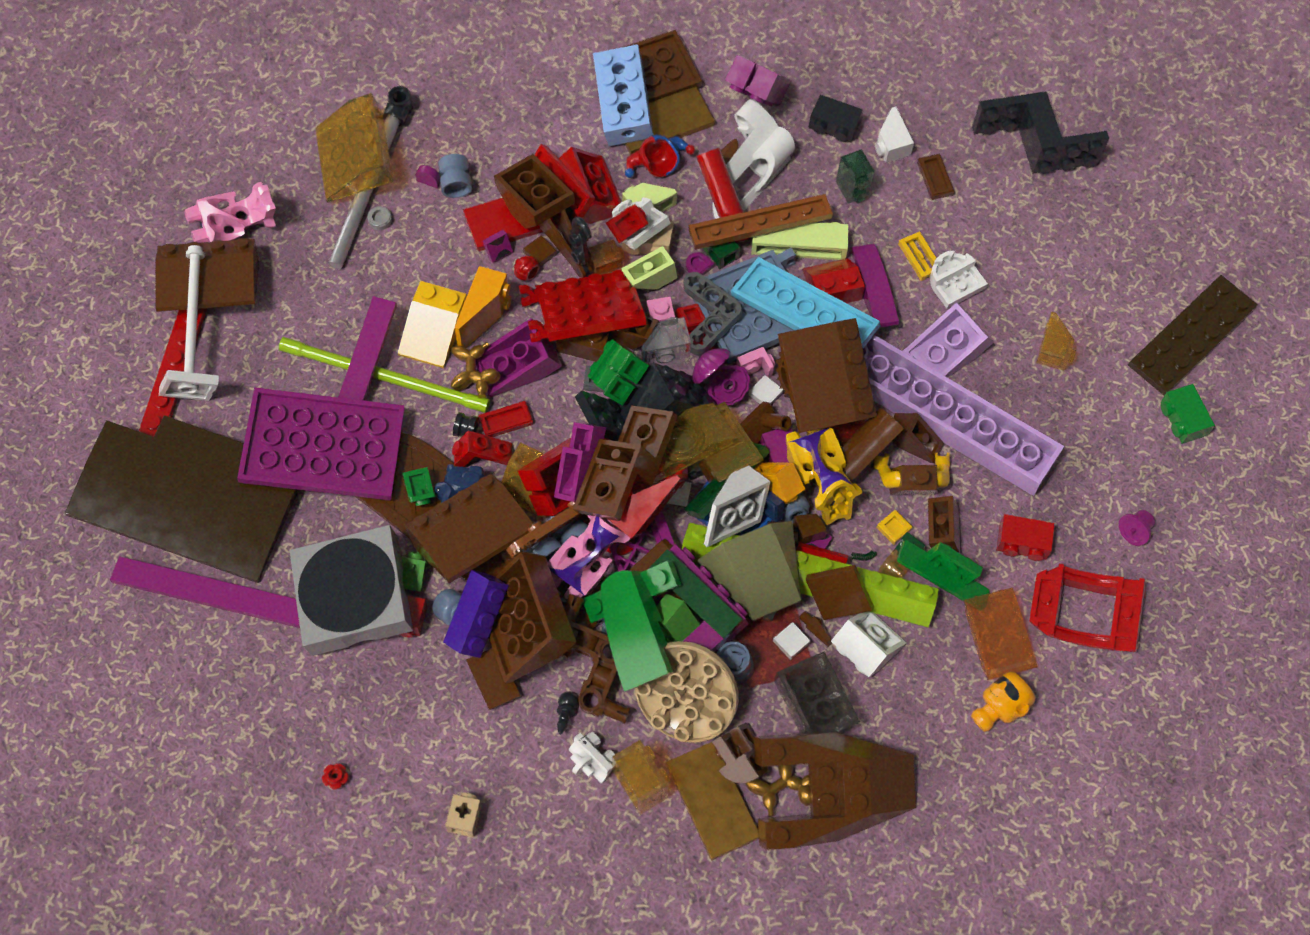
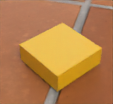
M894 510L877 524L876 528L895 545L913 527Z

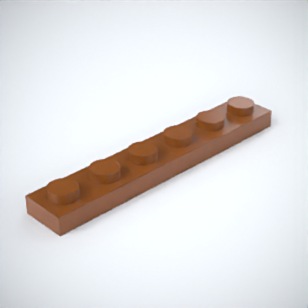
M826 194L691 224L688 230L694 248L697 250L831 219L833 213Z

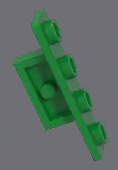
M908 540L902 543L897 557L898 563L975 609L981 611L985 608L989 589L974 581L981 576L983 567L942 542H939L927 552Z

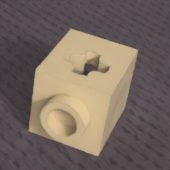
M461 793V796L453 794L445 825L447 832L474 838L482 807L477 796L469 793ZM464 809H468L469 814L461 818L459 813H463Z

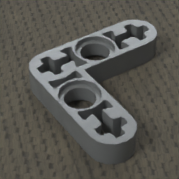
M691 272L684 277V291L711 312L690 333L687 340L689 351L694 355H702L709 351L739 321L742 307L736 299L698 272ZM696 282H698L699 287L696 285H693L692 287L690 286V283L695 284ZM716 294L719 296V299L715 302H710L706 299V296ZM726 309H728V310H730V311H731L732 309H735V313L729 312V313L727 314V313H726ZM711 323H718L721 325V329L711 331L708 326ZM703 339V345H694V341L700 342Z

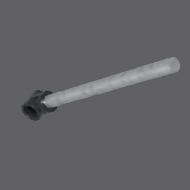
M404 86L393 87L388 92V103L382 115L385 123L328 262L332 268L342 269L398 126L404 125L407 116L412 112L411 94Z

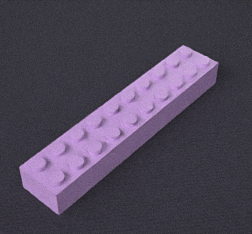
M876 335L872 336L863 348L873 400L893 413H918L945 444L1029 494L1035 495L1064 448L1063 445Z

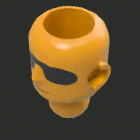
M1006 672L984 690L983 700L986 705L975 709L971 714V718L983 732L990 731L994 726V722L998 719L1003 723H1012L1017 718L1023 717L1028 713L1029 708L1035 702V694L1017 673Z

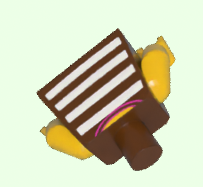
M947 452L946 456H939L938 453H935V465H900L892 469L888 466L889 454L885 453L884 457L877 455L874 458L873 468L878 470L883 485L889 488L890 495L937 494V487L944 488L948 486L950 481L949 452Z

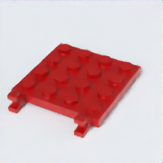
M615 270L607 274H591L583 278H568L565 281L544 282L541 285H536L535 289L529 285H519L520 294H529L527 297L520 298L522 307L539 302L544 325L537 320L528 321L529 330H538L535 333H530L531 343L538 342L544 338H548L549 341L647 325L646 316L636 288L632 287L622 270Z

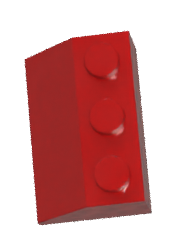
M570 147L559 159L595 197L587 213L581 218L588 224L612 218V211L621 203V200L603 156ZM571 209V214L575 218L577 215Z

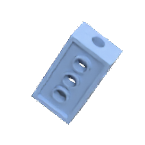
M638 44L593 53L603 130L608 146L644 140L652 136L653 128L643 61Z

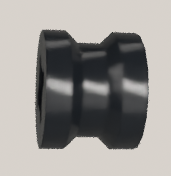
M458 412L453 426V436H463L468 430L477 432L479 417H467L464 413Z

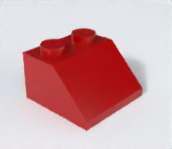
M846 258L803 268L806 282L845 303L862 300L865 285L858 266L850 259Z

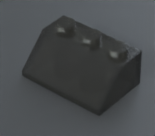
M821 652L776 673L774 682L800 734L818 732L843 734L860 723L825 652Z

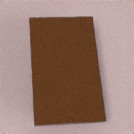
M493 648L482 652L480 658L471 657L466 659L489 711L521 696L514 681L504 683Z

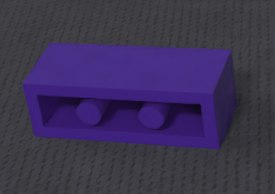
M471 570L443 643L460 654L480 658L509 585L490 574Z

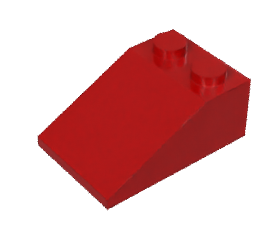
M685 473L679 474L629 496L620 521L608 520L631 539L641 536L689 476Z

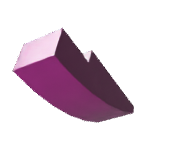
M574 422L570 446L563 447L554 494L555 498L572 502L576 501L599 439H604L606 427Z

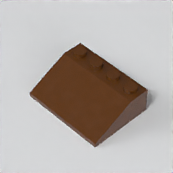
M240 238L229 241L215 240L212 242H190L187 244H165L158 246L155 259L156 312L187 310L190 259L186 257V251L192 245L201 246L205 253V257L200 260L198 309L255 304L259 271V258L255 239Z
M856 318L778 334L798 433L877 417Z
M489 474L468 488L459 491L453 497L437 504L426 513L417 516L407 523L405 528L414 548L448 583H451L528 534V529L534 524L505 486L492 474Z
M523 551L495 576L509 585L489 634L504 683H510L561 657L576 643L545 556Z

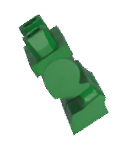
M612 339L603 347L604 352L598 361L593 362L589 368L590 373L588 377L599 388L604 390L603 394L623 405L635 388L634 384L627 381V379L637 384L649 365L631 350Z

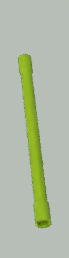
M282 337L279 343V351L299 357L303 356L348 370L351 358L308 346L303 342ZM378 366L373 376L375 379L451 401L483 413L487 412L490 405V399L478 398L477 395L471 393H463Z

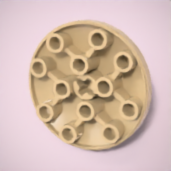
M682 641L667 643L664 650L673 672L636 687L635 695L638 705L652 727L669 737L681 742L710 740L721 734L736 714L739 695L735 678L727 664L706 647ZM666 725L674 728V735L667 733L663 728Z

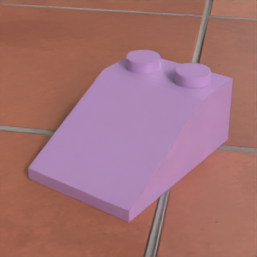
M956 302L905 348L903 352L948 378L976 359L994 342L965 309Z

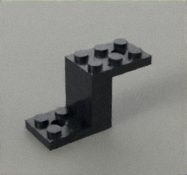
M1047 91L980 101L972 125L974 135H988L1002 130L1009 132L1018 128L1032 174H1048L1054 170L1061 169L1069 171L1081 166L1093 167L1099 164L1109 141L1107 131L1062 137Z
M654 362L647 368L637 384L632 382L635 388L623 405L610 398L607 399L595 393L591 394L582 390L575 396L588 423L606 427L604 438L617 442L631 405L672 411L677 416L684 411L712 421L719 415L715 408V401L704 389V382L695 384L691 375ZM650 429L643 432L642 438L649 435Z

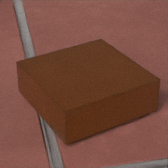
M542 235L523 248V253L526 256H532L537 259L539 267L557 255V251Z

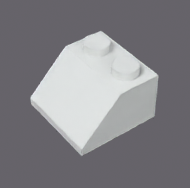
M872 612L859 613L848 619L831 640L836 646L837 651L843 656L848 657L855 664L856 669L868 677L878 672L906 645V642Z

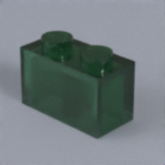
M862 149L840 157L836 184L848 204L855 201L861 202L870 193L874 169Z

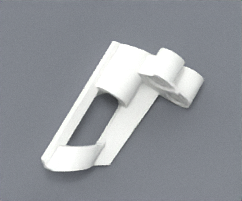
M749 99L735 114V120L739 126L738 130L742 132L746 140L726 164L732 183L739 178L748 166L755 174L761 177L740 201L743 212L791 160L790 155L795 149V143L791 134L785 128L778 127L773 117L759 103L752 99ZM713 203V214L715 219H717L719 216Z

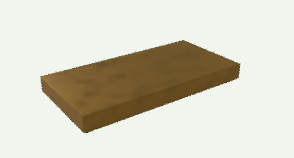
M696 86L649 103L653 135H662L667 138L678 136L682 138L715 125V121ZM644 140L624 143L629 154L631 155L638 151Z
M713 741L666 762L670 775L711 861L759 839V832L736 784L726 779L718 771L726 766V764L717 756Z

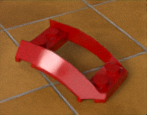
M1059 564L1054 569L1049 571L1046 569L1037 573L1029 621L1049 637L1099 649L1136 652L1139 647L1138 639L1145 598V578H1139V580L1124 579V577L1080 571L1066 567L1064 564ZM1063 585L1116 596L1110 636L1076 631L1057 625Z

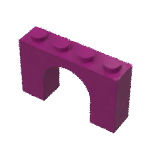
M675 544L669 551L743 620L726 640L703 621L700 626L682 641L701 645L717 654L721 646L730 642L749 624L745 618L747 612L738 603L733 605L727 599L730 594L721 584L715 586L710 581L713 576L703 565L698 568L692 562L695 557L686 547L681 550ZM672 589L653 597L655 605H657L666 594H669L672 591Z

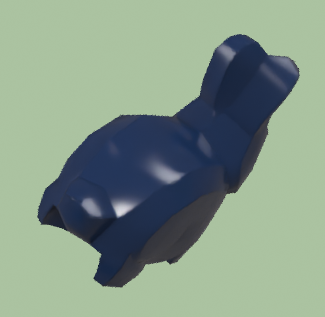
M449 464L444 482H438L434 487L437 498L442 503L456 495L459 491L478 482L479 479L486 477L483 468L479 466H470L469 468L454 467L452 464Z

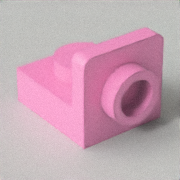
M764 347L737 357L736 365L744 367L748 375L757 372L762 367L766 376L770 378L773 375L775 361L770 353L767 354Z

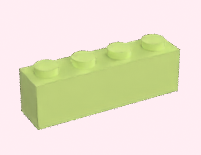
M814 222L753 236L751 254L761 255L774 250L777 255L792 248L796 257L846 259L848 224Z

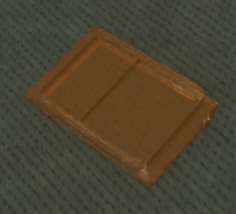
M1013 587L982 596H975L963 601L967 620L987 681L999 678L1006 672L1018 673L1037 668Z

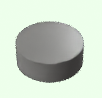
M381 206L371 209L368 213L369 225L375 230L387 229L392 223L390 211Z

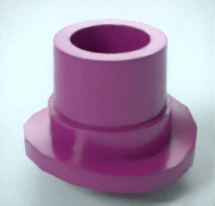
M1139 510L1134 515L1125 514L1120 518V533L1130 544L1140 546L1149 541L1151 529L1155 525V519L1151 513L1146 510Z

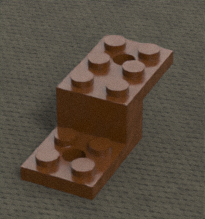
M631 405L618 442L599 439L573 510L580 514L620 521L633 484L653 485L678 416L672 411ZM650 429L649 435L642 438L643 432ZM609 486L608 493L601 496V491Z

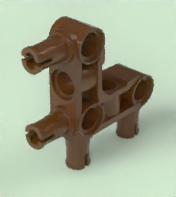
M569 594L564 610L576 643L567 651L571 653L575 651L588 656L593 664L588 679L584 680L579 695L580 708L586 714L596 717L605 715L625 724L631 708L612 702L608 697L617 674L614 659H608L603 655L604 649L610 647L608 635L577 624L575 620L582 603H584V599L577 597L575 601V595ZM588 695H594L598 699V704L593 708H587L583 704L584 698Z

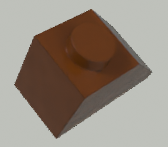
M895 413L893 418L904 429L892 441L898 448L927 462L934 463L935 453L939 454L944 442L918 413Z

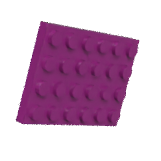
M254 387L237 477L238 482L391 500L405 405Z

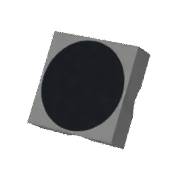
M390 525L290 550L302 646L312 656L346 648L365 640H378L413 631L408 596L403 586V565L399 540Z

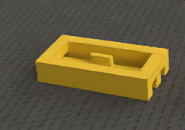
M919 231L900 239L898 245L920 281H923L926 277L930 278L932 268L930 269L923 254L915 245L914 240L918 242L932 266L936 256Z

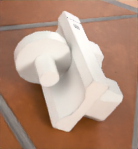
M590 732L585 736L579 733L574 737V743L569 748V751L573 754L571 759L576 763L572 772L575 775L584 772L588 777L593 775L602 784L607 780L610 772L616 765L618 756L612 750H607L604 754H601L597 750L601 741L594 732Z

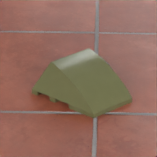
M792 521L771 523L722 543L697 560L714 577V580L724 587L732 600L747 612V616L752 621L801 601Z

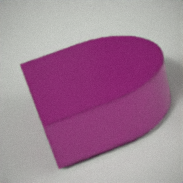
M428 165L419 166L415 174L416 181L438 189L440 185L438 171Z
M700 252L692 253L686 259V270L688 273L698 272L705 275L714 268V263L705 254Z

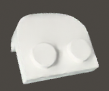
M642 197V201L632 202L631 199L623 201L612 211L614 217L625 208L636 204L637 207L642 208L645 212L648 225L640 228L623 241L624 244L633 250L643 245V243L670 224L669 217L654 208L652 200Z
M947 251L938 256L934 262L930 274V284L946 309L952 307L956 302L960 303L986 289L988 285L974 266L976 260L969 254L962 255L955 253V251Z

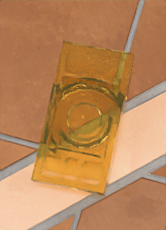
M714 403L686 409L677 417L653 484L738 442L737 436ZM650 429L643 432L642 438L649 435Z

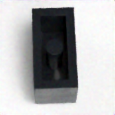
M820 94L810 115L808 128L813 129V131L819 134L830 135L838 141L851 143L861 122L863 109Z

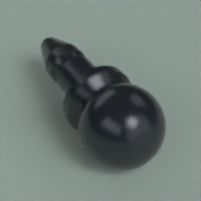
M571 691L562 693L558 699L557 713L559 714L557 730L559 735L563 734L567 729L569 719L575 715V710L579 705L578 696Z

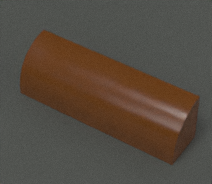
M882 408L876 411L877 417L869 418L841 446L846 461V467L843 468V472L850 481L904 429ZM813 478L812 481L818 486L815 478Z

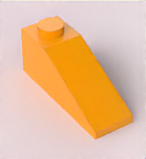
M793 462L759 463L754 468V470L770 481L769 490L782 499L785 504L798 498L797 495L805 490Z

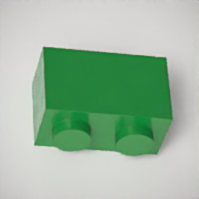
M1194 384L1166 392L1160 402L1161 411L1164 416H1168L1172 424V432L1175 437L1179 438L1181 444L1208 436L1215 426Z

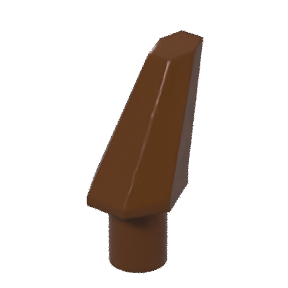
M804 611L799 619L807 625L806 628L829 647L832 644V639L821 620L816 616L812 617L807 611Z

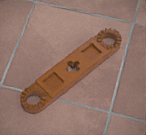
M608 487L601 491V496L608 493ZM569 502L567 504L569 508L544 524L538 521L528 529V534L515 541L506 549L511 558H515L522 550L526 551L528 548L533 547L583 515L573 510L575 502Z

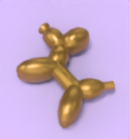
M488 342L483 345L474 346L470 351L462 346L451 348L452 354L457 359L466 362V371L457 374L453 378L450 385L451 388L461 391L473 382L476 383V391L479 393L478 398H486L485 393L488 391V384H494L500 379V373L496 369L489 368L482 372L476 371V359H479L484 354L485 349L490 346Z
M792 765L778 766L780 778L770 785L760 779L746 783L748 790L756 795L763 796L762 800L765 808L768 810V817L774 816L775 794L786 786L792 790H797L800 802L805 806H810L809 774L802 779L792 776Z

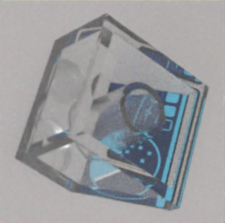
M671 317L665 321H660L641 347V360L649 366L653 362L663 366L667 365L670 368L689 365L691 341L685 317Z

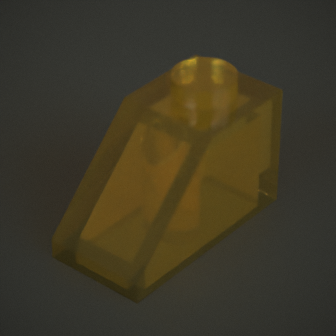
M1051 311L1046 323L1036 363L1064 371L1068 363H1073L1076 350L1072 349L1074 338L1055 312Z

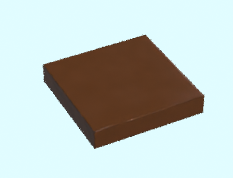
M856 565L812 573L806 576L807 585L823 620L872 611V601Z

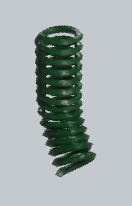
M871 550L867 554L862 555L861 553V556L859 553L858 557V553L853 554L852 552V560H871L877 556V553Z

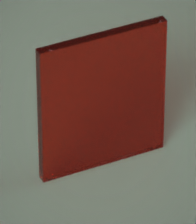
M795 604L755 621H752L747 615L745 616L749 624L735 636L736 642L745 645L754 662V672L747 680L749 688L814 673L807 646L790 660L773 642V639L792 622L803 633Z

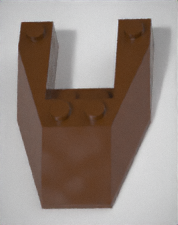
M836 732L754 736L755 764L762 767L808 764L811 815L758 818L759 846L765 850L798 848L840 841L916 808L914 757L911 753Z

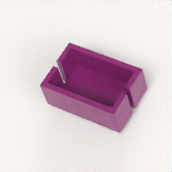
M736 55L725 81L731 83L729 88L771 107L774 103L777 105L781 104L792 81L739 55Z

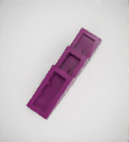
M869 244L852 247L853 259L859 268L865 285L863 299L870 316L880 321V327L899 325L890 285L876 245Z

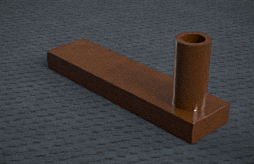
M763 401L698 464L707 481L710 483L750 442L758 443L761 440L762 434L769 432L772 428L787 431L791 427L790 417L775 414L770 403Z

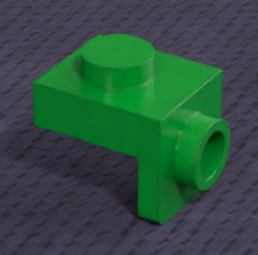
M428 467L402 473L409 502H415L416 506L431 503L430 498L435 497V492H433Z

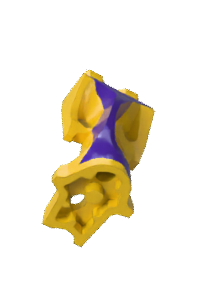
M829 427L807 431V436L801 437L796 431L788 433L786 435L787 459L789 462L794 463L800 478L805 484H808L810 480L815 478L819 486V492L815 498V508L821 510L825 524L829 525L840 518L851 519L853 499L862 494V490L857 484L851 483L843 472V468L846 467V461L833 429ZM827 453H833L835 456L830 457Z

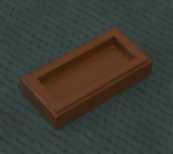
M935 154L918 158L917 164L931 200L953 196L955 191L941 155Z

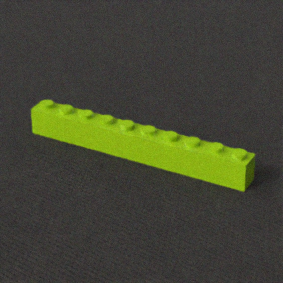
M689 522L682 549L686 547L695 557L692 562L696 566L701 567L697 562L698 559L722 543L739 537V535L734 534L706 547L704 541L707 527ZM796 551L800 593L812 596L806 582L808 574L851 565ZM857 567L873 604L872 611L869 612L929 628L936 607L939 588Z

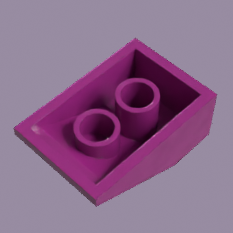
M532 318L490 344L485 349L484 354L479 359H476L478 372L492 368L500 373L498 382L488 384L487 393L490 397L543 379L562 367L553 344L548 338L531 343L530 333L538 331L537 329L529 330L528 321L533 320Z

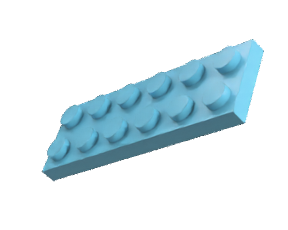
M760 257L755 260L731 290V296L793 330L856 318L862 348L866 346L880 327L879 320Z

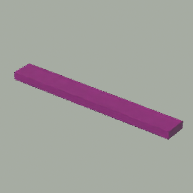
M120 556L110 578L111 582L300 628L297 602L294 598Z

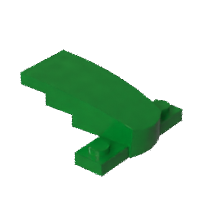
M672 560L665 561L645 571L622 570L615 572L601 584V591L583 598L590 622L596 623L603 619L605 620L613 659L624 692L673 672L664 650L667 642L658 623L663 620L653 600V597L681 585Z

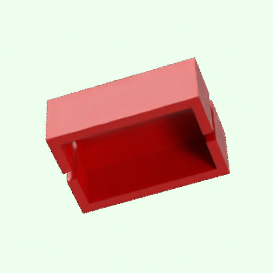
M571 438L517 470L526 491L532 492L528 496L537 516H555L568 507L567 504L571 502L554 497L563 447L570 446Z

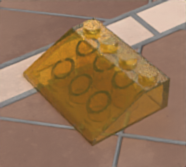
M372 93L349 100L315 127L327 202L394 182L382 110Z

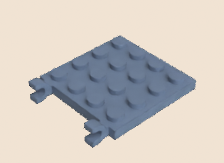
M792 248L777 255L774 250H771L708 275L706 278L731 296L733 287L758 257L785 271L784 268L795 265L793 258L796 255ZM696 282L695 284L690 283V286H691V287H692L693 285H696V286L699 287L698 282ZM709 294L706 296V299L710 302H715L719 299V296ZM736 299L742 307L741 318L718 340L717 345L719 348L730 351V356L726 361L731 363L736 361L739 356L761 347L765 349L779 343L778 334L794 330ZM698 303L705 318H707L711 312ZM726 309V313H735V309H732L731 311ZM711 323L708 328L711 331H718L721 329V325Z

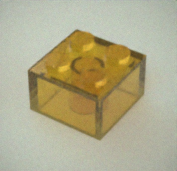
M638 740L612 756V771L641 815L668 798V782H670L666 771L662 767L658 769L653 760L656 757L649 745L644 746Z

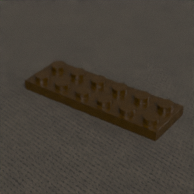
M1220 275L1129 362L1128 366L1165 396L1166 392L1171 391L1249 316L1258 304L1224 276Z

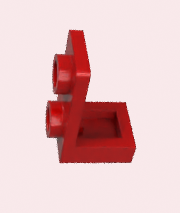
M469 430L454 443L452 448L454 466L465 467L474 457L507 466L513 462L511 442Z

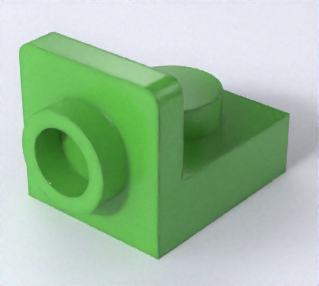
M408 551V555L401 556L404 589L422 591L426 565L429 562L419 552Z

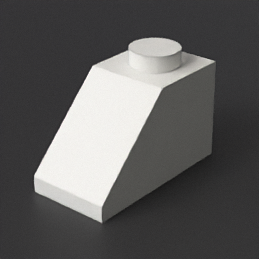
M896 107L891 108L879 132L878 141L875 144L877 154L883 157L885 163L911 156L914 145Z

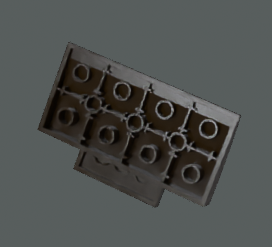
M165 415L154 437L106 420L76 484L65 515L258 583L295 501L297 489L239 483L237 477L244 443Z

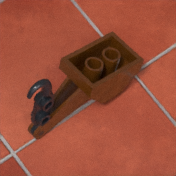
M531 154L494 175L496 187L510 213L525 229L538 225L580 278L593 273L589 263L591 253L587 248V241L592 238L591 231L585 220L579 216L573 218L571 225L564 209L575 204L574 193L534 154ZM551 217L554 219V221H555L556 225L558 226L560 232L558 231V229L555 227V225H554L553 222L551 221V219H550Z

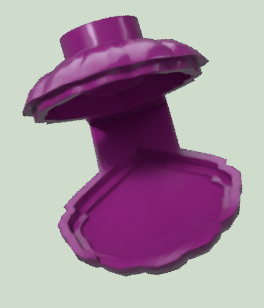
M724 348L713 349L702 354L695 363L692 375L695 384L703 382L706 378L710 380L708 394L719 406L733 405L742 400L749 389L750 377L744 367L724 365L725 359L727 360L730 356V351ZM730 384H733V387L727 390V387Z

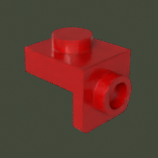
M633 204L607 221L606 225L617 241L621 243L640 228L648 225L643 209Z

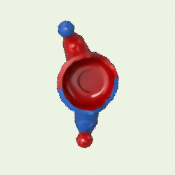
M652 135L643 141L638 151L626 158L627 170H625V176L632 178L635 175L634 168L638 166H644L653 176H667L678 166V150H685L687 154L692 155L696 151L695 146L689 145L678 136L667 138L662 135Z

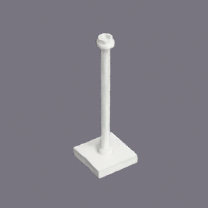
M192 245L186 251V257L190 259L184 372L167 370L159 386V396L209 401L212 393L218 386L219 376L194 373L200 260L205 257V253L201 246Z

